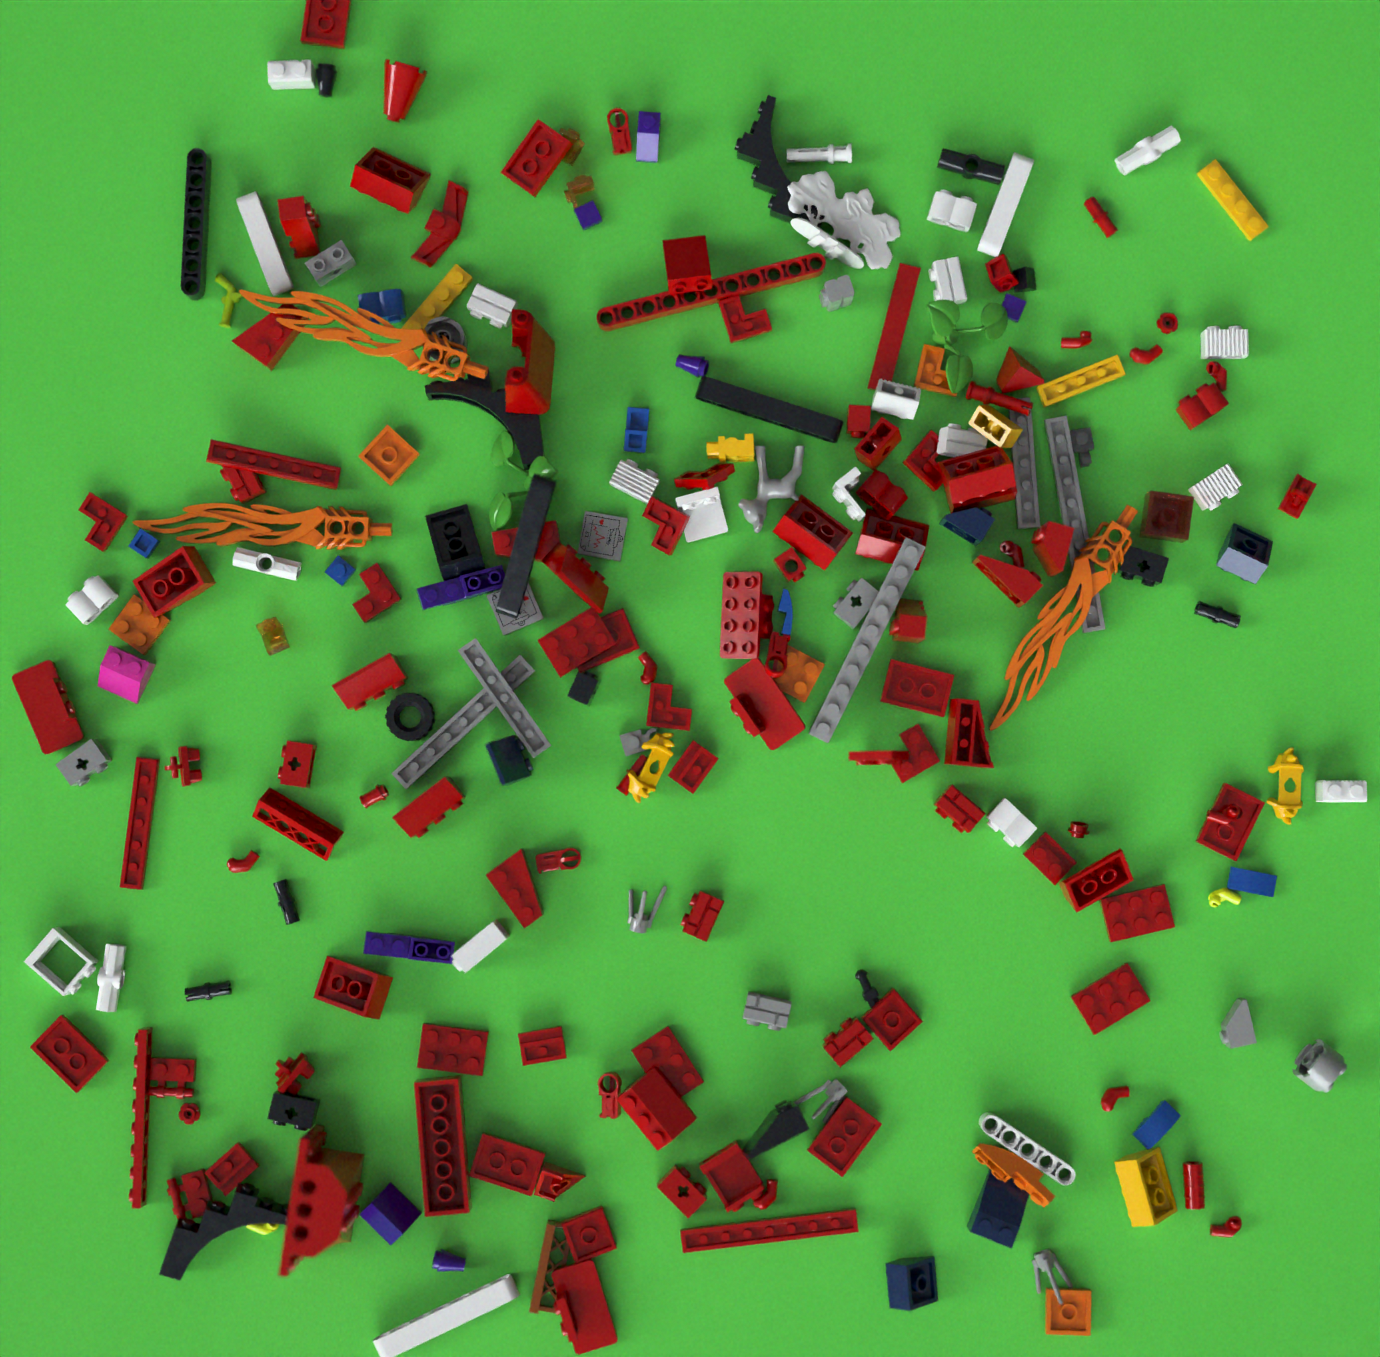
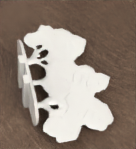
M826 171L802 175L799 182H792L787 186L791 194L788 202L789 210L796 214L806 213L810 220L808 221L803 218H793L791 220L792 227L809 239L807 244L813 248L819 246L826 251L825 256L829 259L836 258L853 268L860 269L864 266L863 259L857 253H862L865 256L866 262L871 269L888 268L893 255L887 245V241H894L901 236L900 223L896 218L886 213L873 215L874 200L868 188L860 190L857 194L847 192L843 199H838L835 194L834 182ZM805 204L808 205L807 211L804 209ZM812 205L817 207L818 214L816 219H814L815 215L811 214ZM820 215L825 216L824 219H819ZM827 222L834 228L833 235L831 236L817 227L818 223ZM841 238L849 240L851 242L850 248H848L836 239ZM860 243H863L864 246L861 249L857 248Z

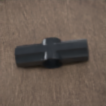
M943 148L937 168L961 174L966 179L975 178L1000 185L1005 166L983 160L975 154L966 155ZM973 163L976 166V170L967 169L966 164Z

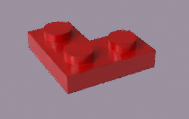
M739 295L718 301L730 343L772 331L766 309L745 315Z
M930 430L902 463L934 492L942 485L943 481L935 458L939 455L936 453L939 436L933 430Z
M715 464L705 471H687L674 479L675 486L685 487L686 490L702 487V490L715 487L714 484L727 480V476L735 472L734 464Z
M89 492L78 511L96 521L85 541L106 552L128 515Z
M651 496L642 515L660 526L651 546L667 555H672L690 516Z
M375 563L359 574L370 593L352 605L364 623L402 600L378 563Z
M651 682L646 726L690 731L692 709L671 707L673 685Z
M919 724L899 734L909 751V760H902V764L891 765L901 783L940 762Z

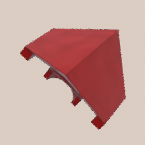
M1009 346L996 383L1002 394L1044 384V379L1037 368Z
M545 1162L534 1195L554 1202L555 1198L586 1176Z

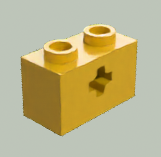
M979 405L968 422L970 426L1000 448H1012L1023 431L1021 427L995 408L987 405Z

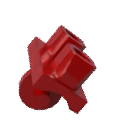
M1296 474L1277 509L1298 519L1317 484Z
M187 746L179 747V764L177 765V756L170 757L171 765L164 766L165 771L171 770L173 779L179 778L178 769H180L182 787L190 786L191 783L202 780L201 769L189 770V762L200 760L199 749L187 748Z
M301 1052L295 1060L288 1057L285 1062L278 1059L275 1063L279 1068L275 1073L279 1077L276 1082L278 1091L282 1094L286 1091L296 1095L302 1087L301 1083L295 1080L297 1076L301 1074L306 1079H309L313 1075L315 1069L308 1062L307 1056Z

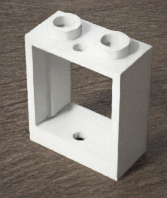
M497 919L494 920L452 955L454 959L452 961L453 965L458 971L463 970L466 973L509 938L510 935Z
M55 927L52 928L24 962L62 996H66L70 993L73 995L82 986L80 982L84 977L88 978L93 974L98 960L62 928ZM60 939L87 962L68 985L41 962Z

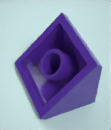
M390 1182L359 1215L391 1246L405 1233L422 1212Z

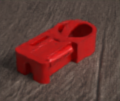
M614 108L607 115V123L610 133H612L613 154L631 153L632 146L628 115L625 110ZM619 112L625 115L623 126L620 124ZM613 113H615L617 127H614L610 122V117Z
M779 632L771 633L767 659L764 665L766 673L773 678L781 677L786 671L787 646L791 638L787 634L779 636ZM774 660L773 668L771 670L769 668L768 663L769 661ZM778 661L784 666L781 671H777Z
M575 848L541 853L535 857L537 870L540 874H542V870L543 872L559 870V867L561 870H572L581 863V854ZM567 851H574L578 854L562 858L563 854ZM579 859L578 863L574 866H567L563 863Z
M606 1072L598 1080L599 1095H602V1113L599 1114L600 1118L610 1117L611 1119H616L621 1115V1105L616 1098L621 1094L622 1081L616 1072ZM605 1076H610L609 1090L603 1085Z

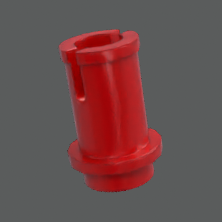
M377 784L375 789L361 795L359 798L367 809L380 800H386L389 792L383 784Z

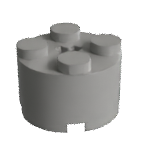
M436 317L426 324L424 329H426L428 334L432 335V332H435L439 338H443L442 335H444L449 341L467 348V337L460 324L448 317ZM452 347L455 350L463 352V350ZM433 351L430 359L433 361L437 360L440 352ZM460 358L452 359L451 364L456 363Z
M1317 1039L1315 1040L1316 1044L1311 1045L1309 1043L1298 1054L1294 1062L1297 1068L1296 1070L1293 1069V1074L1313 1090L1326 1093L1332 1089L1336 1078L1345 1072L1347 1064L1344 1063V1057L1323 1040Z

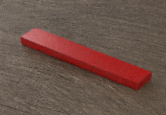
M903 263L899 264L867 389L876 390L878 381L881 378L892 382L921 268Z
M212 439L206 462L334 490H337L341 472L340 467Z
M136 757L120 880L121 888L143 890L160 759Z

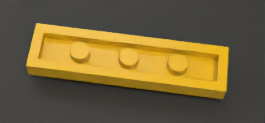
M1216 159L1197 173L1198 177L1249 241L1269 227Z
M455 264L401 329H424L430 320L442 317L471 283L473 277Z
M1117 354L1039 385L1036 389L1045 408L1123 377L1126 373Z

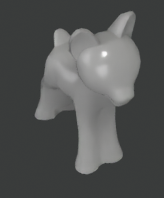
M755 446L759 470L757 498L754 500L741 499L738 506L743 510L745 519L753 524L756 534L762 530L767 516V502L769 499L792 498L795 501L799 500L795 494V485L797 479L802 475L804 446L795 447L792 470L782 479L769 478L765 446Z

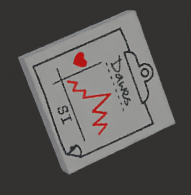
M585 511L578 554L621 561L628 518Z
M529 582L517 619L496 612L501 589L486 595L503 636L544 619Z

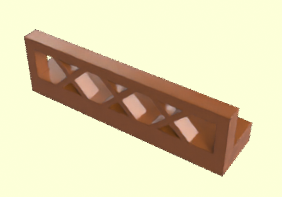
M548 1220L529 1310L531 1313L538 1314L540 1310L556 1314L554 1305L551 1307L540 1303L542 1296L549 1291L555 1299L554 1302L556 1301L557 1292L555 1294L553 1291L555 1286L554 1284L552 1286L549 1285L545 1279L546 1274L558 1269L559 1265L565 1267L570 1248L567 1239L559 1243L554 1235L556 1227L562 1228L561 1222ZM553 1240L556 1243L554 1247H552ZM566 1242L564 1250L561 1245H563ZM559 1248L563 1254V1259L554 1264L550 1258V1253ZM548 1263H550L552 1267L547 1270Z

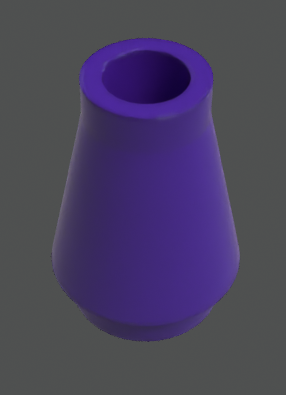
M679 354L676 360V367L699 378L700 376H706L709 360L701 356Z
M443 1249L441 1251L436 1250L432 1268L437 1269V1272H463L466 1258L459 1257Z

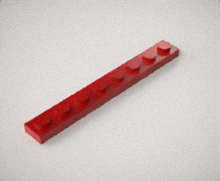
M143 1027L135 1034V1046H138L137 1055L134 1057V1068H137V1077L133 1080V1090L136 1091V1099L132 1103L135 1121H133L131 1133L134 1135L131 1157H134L133 1166L130 1168V1179L133 1180V1188L129 1192V1201L132 1202V1208L141 1209L145 1206L147 1199L150 1095H148V1089L151 1086L149 1077L152 1057V1027Z
M855 1208L680 1229L683 1253L859 1232Z

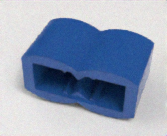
M401 289L358 295L359 308L374 313L388 320L389 323L401 322L402 318H406L404 296ZM371 318L372 322L380 325V322Z

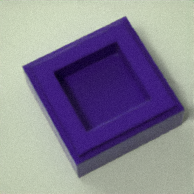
M593 200L574 209V213L583 230L602 222V218Z
M1007 293L1002 306L1007 311L1008 319L1018 323L1027 301Z

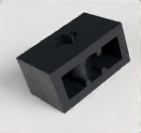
M1130 546L1124 555V563L1122 566L1120 563L1118 564L1117 573L1121 574V578L1127 580L1136 578L1142 580L1141 584L1154 587V585L1162 583L1169 558ZM1143 563V567L1146 570L1140 572V567L1137 565Z
M586 670L583 674L578 672L567 696L590 707L600 685L597 675Z
M277 1090L273 1093L267 1119L273 1120V1124L286 1126L287 1123L295 1125L294 1128L297 1130L307 1131L308 1128L311 1129L315 1125L320 1099L299 1094L292 1095L286 1091L282 1094ZM292 1107H295V1111L298 1112L295 1116L292 1115V1111H289Z

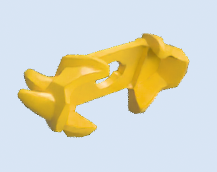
M656 733L652 739L643 742L642 749H651V753L638 777L633 770L628 772L630 782L628 791L633 795L637 803H641V797L649 798V792H655L656 785L669 758L673 756L671 747H674V742L669 740L674 736L673 733ZM659 760V768L657 772L652 774L650 766L653 762Z
M1293 747L1288 748L1284 753H1280L1274 765L1268 767L1269 772L1272 774L1279 770L1278 801L1274 797H1270L1266 803L1272 805L1276 817L1282 819L1288 825H1291V818L1295 817L1298 809L1303 806L1301 801V774L1304 772V766L1300 764L1298 757L1293 755ZM1288 778H1292L1295 782L1296 788L1293 792L1285 790L1284 785Z

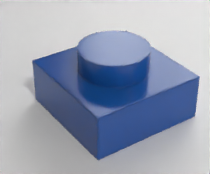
M140 528L129 544V547L149 559L160 541Z
M337 556L325 573L343 586L356 569L340 556Z

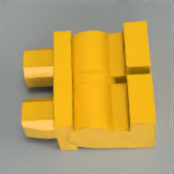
M753 433L745 434V440H738L734 437L725 440V436H718V442H706L708 459H719L720 464L726 463V460L729 462H755Z

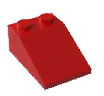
M195 546L180 547L132 581L154 618L200 595L216 584Z
M979 555L972 562L1018 608L1026 604L1043 586L1040 583L1041 578L1034 571L1030 573L1026 569L983 555Z
M327 956L313 998L357 1015L379 1020L393 977Z

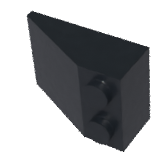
M467 504L425 516L444 581L486 569Z
M787 1100L776 1104V1109L768 1114L741 1151L742 1154L750 1160L809 1130L797 1104L791 1101L787 1102Z

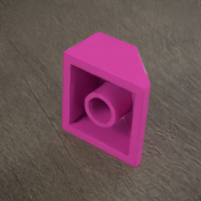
M110 645L100 665L97 686L138 704L156 664Z

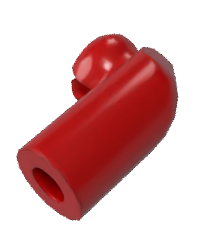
M1081 331L1080 338H1061V348L1078 349L1090 345L1092 333L1090 331Z
M1157 344L1149 351L1135 347L1130 351L1129 355L1134 362L1146 365L1161 355L1163 350Z
M1210 361L1206 365L1207 372L1216 380L1218 389L1221 392L1226 391L1227 370L1217 361Z
M1009 540L1000 544V551L1012 558L1014 566L1025 567L1021 547Z
M645 651L638 659L645 666L643 675L640 677L641 682L648 685L656 679L657 665L647 651Z
M1234 804L1221 812L1209 809L1206 819L1227 825L1238 818L1240 809Z
M251 850L245 859L237 860L230 858L227 861V867L233 873L247 872L259 859L260 855Z
M767 1179L766 1193L753 1200L756 1208L760 1210L767 1209L776 1200L778 1180Z
M1233 1216L1222 1226L1211 1225L1210 1235L1227 1238L1233 1237L1240 1230L1242 1220L1238 1216Z

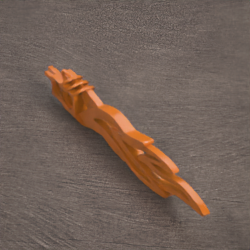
M239 290L245 299L265 311L310 319L276 318V321L290 329L313 334V337L317 340L344 342L357 351L370 356L393 357L408 367L407 370H419L418 373L423 375L429 373L428 377L431 378L441 377L450 381H456L458 377L464 378L467 373L485 379L488 374V366L470 361L471 357L467 354V348L449 341L444 335H442V339L435 332H432V335L428 334L426 329L423 328L414 330L395 328L388 321L374 313L361 308H357V313L347 305L320 294L292 291L291 294L294 297L277 298ZM257 300L275 304L307 305L311 308L321 311L329 317L316 315L314 313L299 309L273 308L266 306ZM321 302H325V303H329V304L335 305V306H337V307H339V308L345 310V311L348 312L349 314H347V313H345V312H343V311H341V310H339V309H337V308H334V307H332V306H329V305H327V304L321 303ZM371 318L377 320L383 325H379L372 322ZM336 320L348 329L304 328L296 325H328ZM360 329H364V330H366V331H369V332H371V333H373V334H377V335L382 336V337H384V338L391 339V340H396V341H400V342H398V343H381V342H376V341H373L371 337H369L366 333H364V332L361 331ZM353 341L367 343L377 348H369ZM424 346L419 360L414 350ZM452 347L463 350V352L455 350ZM433 351H439V358L435 361H431V353ZM460 358V365L455 368L451 367L452 359ZM446 373H450V374H453V375H455V376L452 377V376L446 375Z
M204 503L184 507L183 511L188 513L177 517L133 521L134 525L142 529L163 534H175L194 529H210L201 533L179 536L176 539L192 544L216 543L218 546L245 541L255 542L263 546H282L297 541L316 547L315 549H322L327 546L326 549L331 550L337 546V550H343L346 547H364L366 541H372V536H392L393 532L392 523H373V519L367 517L365 511L346 510L339 506L341 510H336L333 506H328L329 509L317 506L310 510L291 513L287 510L267 505L253 504L250 506L253 509L251 510L228 503ZM214 509H232V510H237V511H241V512H244V513L231 512V511H221V510H214ZM266 510L274 511L280 514H268ZM351 514L363 515V517H353ZM197 517L226 521L220 523H193L171 529L152 527L175 524ZM323 522H325V535H322L317 530ZM233 523L249 527L233 530L212 538L198 539L227 530ZM254 523L301 525L291 530L274 532L270 528ZM341 523L342 531L335 534L333 531L334 525ZM363 523L364 531L361 534H356V525ZM262 536H279V537H281V538H278V539H259V538H255V537H262ZM355 540L362 541V543H352V542L355 541Z
M1126 505L1116 522L1113 520L1109 523L1101 522L1093 536L1085 540V542H1088L1087 545L1078 551H1082L1079 557H1074L1072 560L1074 562L1067 585L1058 591L1043 607L1037 616V619L1040 621L1023 637L1010 659L1004 676L1005 680L1010 678L1008 690L999 711L989 727L990 731L1003 724L1016 710L1021 702L1027 681L1035 668L1036 672L1026 697L1027 701L1031 700L1039 691L1051 667H1057L1066 640L1080 628L1086 619L1092 597L1106 584L1111 583L1113 572L1115 575L1118 572V564L1120 563L1122 566L1124 563V555L1132 544V538L1129 536L1131 531L1127 530V528L1138 513L1135 508ZM1106 526L1101 536H1098L1102 528ZM1112 530H1117L1120 534L1117 542H1113L1109 538ZM1126 540H1128L1127 544L1125 545V547H1124L1123 550H1122L1123 544L1125 543ZM1101 548L1106 549L1108 552V557L1104 561L1100 560L1097 556V552ZM1089 560L1104 570L1091 574ZM1081 584L1080 595L1075 608L1057 622ZM1057 599H1059V601H1058L1057 604L1054 606V608L1049 609V607H1050ZM1081 609L1078 618L1068 630L1074 616ZM1036 631H1038V632L1036 633V635L1032 638V640L1028 643V645L1026 646V648L1024 649V651L1022 652V654L1020 655V653H1021L1023 647L1025 646V644L1027 643V641L1030 639V637H1031ZM1054 634L1044 672L1037 684L1045 654L1042 644ZM1037 650L1034 659L1022 678L1018 695L1012 707L1003 715L1012 697L1019 670Z

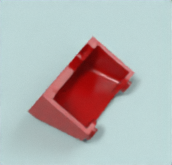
M512 309V347H519L522 357L526 358L525 367H512L507 371L505 380L506 412L544 414L548 412L551 406L555 341L530 312Z

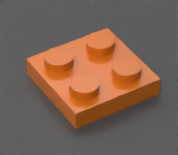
M387 424L358 457L392 486L420 454Z
M134 594L108 630L141 654L146 655L171 620L163 614L154 618L144 600Z
M788 645L786 671L781 677L773 679L782 692L805 703L825 664ZM778 661L777 671H781L784 666Z
M1046 1288L1045 1333L1047 1335L1091 1336L1092 1291L1090 1289L1059 1288L1063 1304H1059L1054 1289Z

